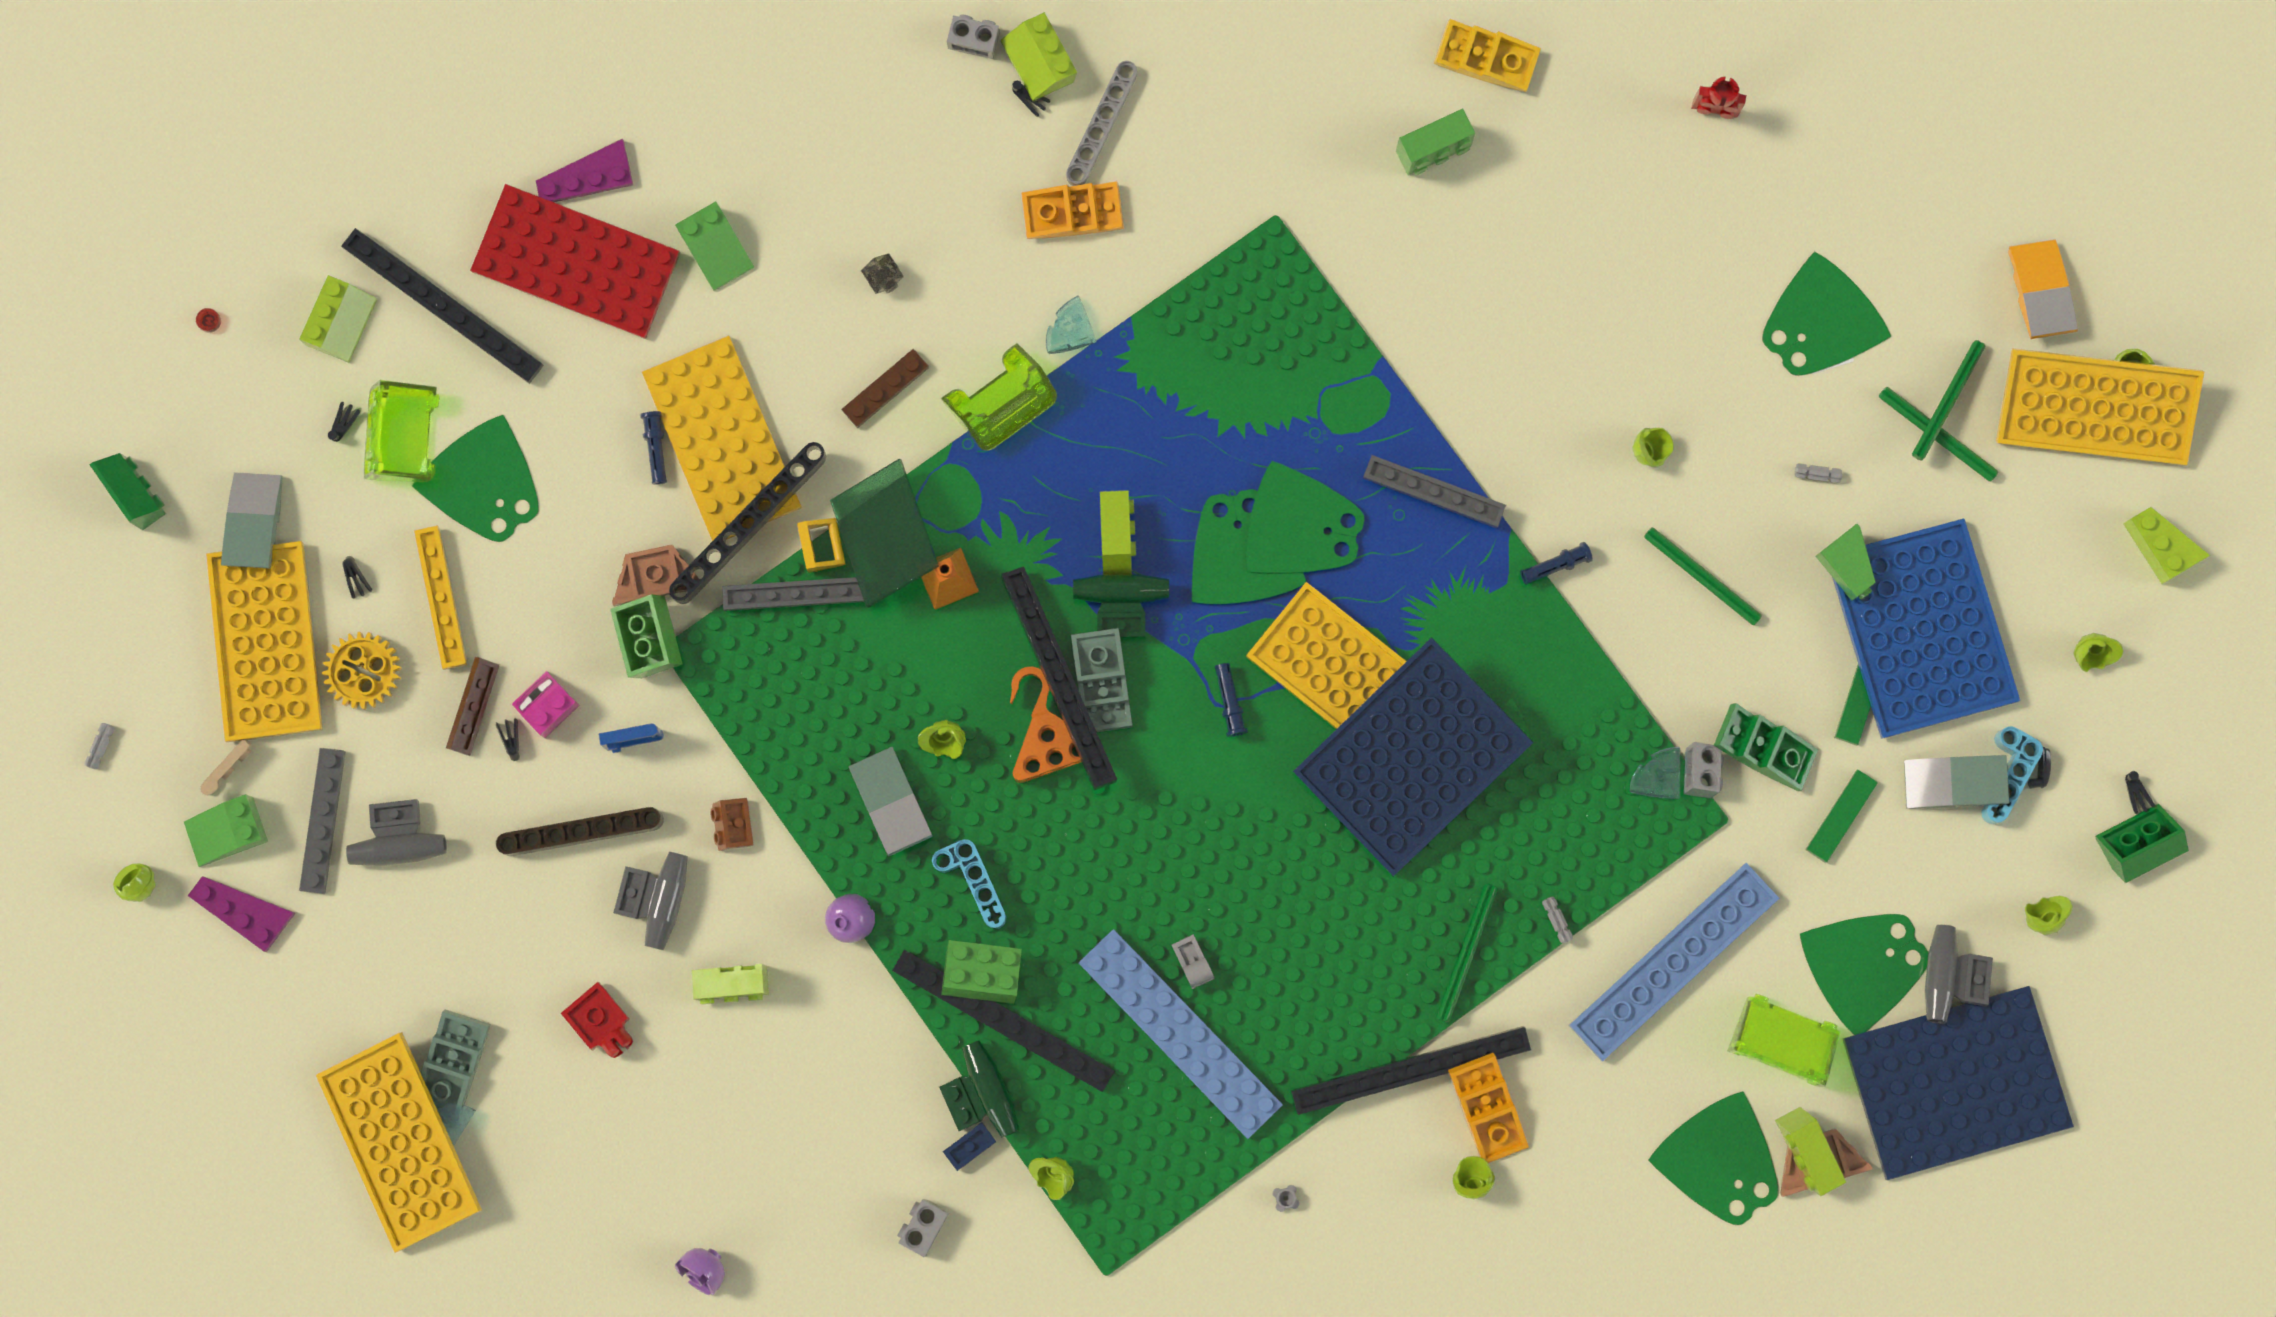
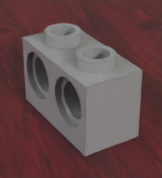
M953 15L947 38V47L950 50L993 59L1000 34L999 26L990 20H982L980 22L973 20L968 15ZM960 29L969 31L966 36H958L956 34ZM983 34L991 36V39L986 42L981 41L979 38Z
M1694 742L1686 748L1684 794L1712 798L1720 793L1723 787L1721 768L1724 764V756L1720 749L1714 745ZM1702 755L1708 758L1709 763L1703 760ZM1701 778H1704L1707 781L1708 786H1705L1702 783Z
M922 1199L920 1203L915 1202L909 1213L913 1216L908 1225L904 1223L897 1236L901 1238L899 1244L922 1257H926L949 1213ZM930 1209L933 1211L934 1220L931 1223H925L921 1219L923 1210ZM912 1231H919L922 1234V1242L919 1245H914L910 1242L909 1235Z

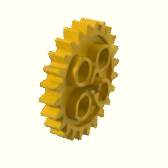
M358 632L357 638H354L349 633L347 642L339 638L341 644L339 647L331 645L335 652L333 654L326 653L331 659L330 661L323 662L328 667V670L323 671L322 674L329 676L324 681V684L332 685L328 693H336L334 697L336 701L343 698L342 705L347 706L351 702V708L356 709L360 703L361 708L366 710L367 703L375 708L376 700L384 704L383 696L385 694L392 697L389 689L398 688L393 682L394 680L401 679L400 676L395 674L396 671L402 670V667L395 665L400 658L392 656L396 649L393 647L387 649L390 643L387 640L381 643V636L377 635L373 639L372 633L368 632L364 638L363 634ZM357 649H361L362 655L360 659L353 661L352 653ZM382 659L383 667L378 671H374V662ZM346 660L360 668H364L380 676L381 680L377 681L363 673H359L344 665L343 661ZM349 670L351 673L350 679L342 682V673ZM371 681V690L363 692L362 686L364 682Z

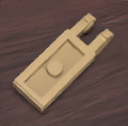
M243 739L200 786V790L204 795L213 794L219 787V779L222 777L226 780L235 770L232 765L237 760L242 762L251 753L248 749L251 743L248 740Z

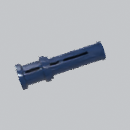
M660 411L640 414V418L643 419L645 433H643V438L647 441L653 485L667 483L661 442L664 432L661 431L660 416L662 414Z
M1581 542L1578 547L1571 550H1562L1559 556L1521 570L1522 581L1528 585L1560 570H1572L1575 565L1585 561L1587 563L1591 562L1593 559L1592 553L1586 542Z
M1230 663L1216 665L1215 670L1224 704L1222 717L1226 719L1228 728L1226 735L1227 737L1244 735L1248 733V729L1244 727L1242 718L1244 711L1237 701Z

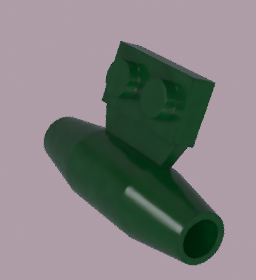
M1116 574L1073 579V599L1102 603L1097 613V631L1119 628L1120 637H1145V611L1141 603L1169 598V579L1141 574Z
M979 1040L963 1047L962 1051L969 1077L961 1076L939 1087L958 1131L983 1121L986 1115L1001 1138L1019 1131L1011 1097L996 1064Z

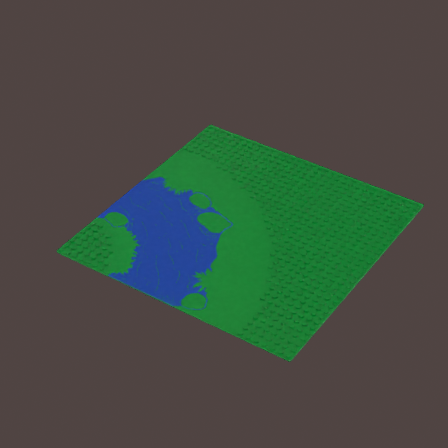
M1277 215L1269 218L839 521L837 525L845 565L808 573L801 548L752 583L866 577L868 602L724 611L722 604L676 636L682 665L674 667V671L835 898L846 894H858L868 901L867 904L875 913V924L872 932L865 937V940L962 1076L969 1077L962 1048L979 1040L996 1064L1011 1097L1020 1129L1006 1136V1139L1028 1170L1029 1164L1036 1158L1048 1159L1059 1157L1066 1160L1072 1167L1074 1184L1071 1190L1061 1199H1051L1047 1190L1043 1187L1041 1188L1105 1276L1110 1275L1345 1103L1297 1115L1291 1090L1407 1058L1560 946L1562 943L1557 936L1558 931L1555 932L1547 915L1549 912L1545 910L1542 904L1545 899L1550 897L1556 899L1557 908H1560L1568 925L1567 929H1570L1573 936L1728 822V817L1713 797L1705 798L1684 794V758L1548 576L1531 582L1528 585L1524 584L1520 571L1535 566L1538 563L1503 516L1498 528H1494L1363 479L1371 455L1489 498ZM1271 461L1285 465L1321 482L1351 501L1364 515L1363 529L1356 536V543L1358 544L1356 559L1348 565L1337 568L1303 572L1306 582L1405 661L1410 659L1433 637L1498 706L1513 698L1525 719L1534 742L1394 876L1293 772L1336 728L1246 657L1302 586L1283 594L1248 602L1230 604L1192 602L1194 548L1205 502L1213 495L1226 494L1231 497L1236 496L1242 490L1254 489L1258 491L1261 480ZM1129 490V500L1134 499V514H1130V521L1135 520V535H1130L1131 542L1136 543V556H1131L1132 574L1169 579V598L1141 603L1145 611V637H1120L1132 728L1097 732L1117 777V782L1094 790L1081 762L1019 783L1014 779L1013 770L1032 720L1031 715L1042 691L1043 684L1036 676L1029 675L1024 677L1019 684V690L1013 704H1010L1011 684L1014 675L1025 667L1041 668L1001 576L1003 573L1024 566L1078 688L1071 635L1097 631V613L1102 603L1073 599V579L1103 575L1100 492ZM1253 498L1244 499L1242 502L1243 510L1251 513L1255 500ZM1216 503L1212 511L1216 517H1224L1228 512V508L1224 503ZM1346 513L1342 515L1340 522L1343 527L1351 528L1355 525L1356 519L1352 514ZM1237 520L1234 522L1233 526L1236 529L1241 528L1242 523ZM1330 527L1324 528L1325 535L1332 533ZM828 529L812 541L816 562L835 560ZM1338 542L1334 547V551L1338 556L1344 557L1349 553V546L1345 542ZM961 548L979 592L935 610L917 565ZM1223 663H1230L1237 701L1244 711L1242 714L1244 727L1248 729V733L1236 737H1227L1226 719L1222 717L1224 704L1215 666ZM1049 691L1046 708L1049 712L1063 720L1052 693ZM943 720L955 722L965 732L966 742L963 752L956 759H952L947 755L936 756L933 753H929L918 744L920 732L927 727L933 726L935 722ZM1046 730L1041 735V739L1045 742H1051L1055 738V734L1051 730ZM1074 746L1072 749V754L1076 757H1079ZM893 747L933 837L888 856L848 766ZM1053 753L1049 757V762L1053 765H1058L1063 760V756L1060 753ZM1034 760L1028 762L1026 766L1027 771L1031 773L1037 772L1040 768V764ZM965 839L973 842L1006 914L1004 926L999 929H992L987 926L961 867L947 873L937 871L932 863V857L935 852L960 840ZM963 845L959 849L961 857L967 858L972 854V847L969 845ZM941 855L937 859V865L942 868L947 867L950 863V857L947 855ZM973 867L969 871V877L973 880H977L982 876V870L979 867ZM1486 884L1494 885L1498 890L1450 1021L1444 1022L1439 1020L1437 1015L1484 886ZM988 889L981 890L978 896L979 900L982 902L989 901L992 897V892ZM997 902L989 907H983V910L989 909L991 913V918L988 919L989 922L994 921L997 924L999 923V917L1002 915L1001 913H995L993 906H997ZM1113 929L1283 1104L1248 1139L1079 964ZM1193 934L1214 976L1213 980L1194 989L1191 988L1172 948V944ZM949 940L1022 949L1014 1004L996 1003L1114 1070L1115 1072L1104 1091H1099L893 972L892 970L902 952L906 950L944 972Z

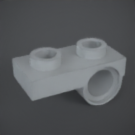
M1194 934L1172 944V948L1192 989L1214 979L1213 973Z

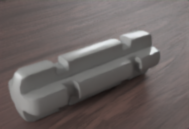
M1798 463L1795 467V477L1805 478L1807 476L1811 480L1827 482L1829 479L1830 482L1840 483L1842 470L1837 468L1829 470V467L1814 465L1807 467L1806 464Z
M101 723L98 729L100 733L96 735L89 751L91 754L86 758L85 766L98 769L101 763L99 759L100 757L103 758L110 741L108 738L113 734L114 727L107 723Z
M1554 897L1545 899L1542 904L1545 910L1549 912L1547 915L1555 932L1558 931L1557 936L1560 942L1566 943L1572 940V933L1570 929H1567L1568 925L1560 908H1557L1556 899Z

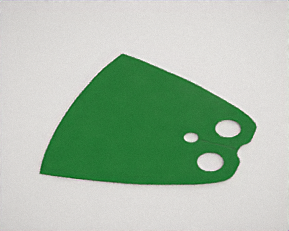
M1814 251L1778 300L1766 323L1762 340L1771 352L1781 355L1783 366L1792 375L1800 376L1847 361L1890 338L1891 335L1882 317L1860 288L1836 265ZM1776 330L1783 331L1786 334V341L1782 345L1773 343L1771 339L1772 333ZM1800 333L1806 336L1803 342L1797 338ZM1796 352L1803 353L1806 357V362L1801 367L1794 366L1791 362V357Z
M504 415L497 416L480 424L453 442L421 472L412 485L415 490L450 518L480 536L495 542H503L514 533V529L518 524L528 523L538 513L537 493L527 462ZM498 499L504 501L503 507L496 506ZM526 500L529 503L530 509L526 514L521 515L515 511L517 501ZM496 518H501L506 522V529L501 533H496L491 528L492 521Z
M1271 461L1261 480L1250 517L1246 547L1247 572L1299 573L1332 569L1352 563L1356 559L1358 552L1356 536L1361 532L1364 524L1362 511L1351 501L1321 482L1285 465ZM1346 513L1352 514L1356 519L1355 525L1351 528L1343 527L1340 522L1342 515ZM1330 527L1332 533L1325 535L1324 528ZM1338 542H1345L1349 546V553L1344 557L1338 556L1334 551V547Z
M1242 490L1236 496L1231 497L1226 494L1213 495L1205 502L1194 548L1192 602L1204 604L1248 602L1283 594L1306 583L1303 572H1247L1246 547L1251 513L1243 510L1242 502L1246 498H1253L1255 500L1257 490ZM1216 503H1224L1227 506L1228 512L1224 517H1216L1213 514L1212 509ZM1237 520L1242 523V526L1239 529H1236L1233 526L1234 522Z
M1883 914L1853 918L1800 933L1806 960L1821 992L1835 1014L1853 1035L1866 1032L1901 1001L1927 968L1928 951L1922 943L1916 940L1914 936L1915 928L1910 919L1905 915ZM1896 923L1902 924L1906 930L1905 935L1900 939L1894 938L1890 932L1892 925ZM1889 948L1894 950L1892 957L1886 955V950ZM1916 950L1920 954L1921 959L1917 965H1910L1906 962L1905 955L1908 951Z
M1743 1091L1727 1096L1691 1117L1671 1133L1648 1160L1690 1199L1718 1218L1733 1225L1745 1223L1752 1217L1753 1211L1756 1208L1767 1207L1778 1196L1777 1178L1770 1152L1756 1116ZM1736 1180L1742 1181L1743 1185L1739 1189L1734 1186ZM1759 1182L1765 1183L1769 1188V1193L1764 1198L1757 1197L1753 1191L1754 1186ZM1734 1200H1739L1744 1204V1212L1739 1216L1732 1215L1729 1211V1205Z

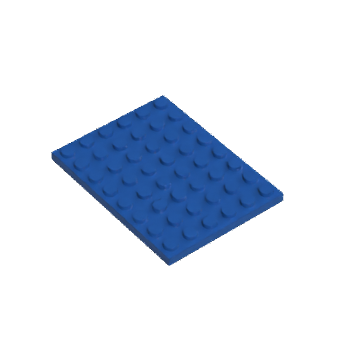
M1964 518L1866 544L1876 583L1870 587L1872 592L1862 600L1857 597L1851 601L1833 579L1881 739L2020 701Z

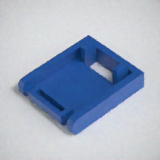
M655 724L599 733L600 745L607 751L612 750L613 753L622 752L621 748L657 742L664 738L663 731Z

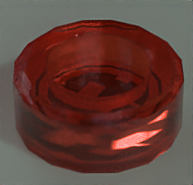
M205 308L198 312L196 324L202 331L212 333L220 327L221 317L215 310Z

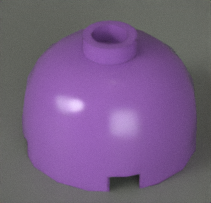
M846 894L836 898L828 906L825 914V924L828 932L834 939L844 943H854L864 939L872 932L875 924V913L873 909H870V906L867 904L868 901L858 894Z
M694 1248L686 1252L675 1264L677 1272L682 1277L686 1274L690 1279L688 1283L706 1295L715 1294L721 1286L725 1275L723 1264L720 1261L721 1256L711 1248L708 1251L703 1248Z

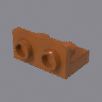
M747 798L720 800L713 803L710 815L715 823L714 842L715 845H718V851L753 846Z

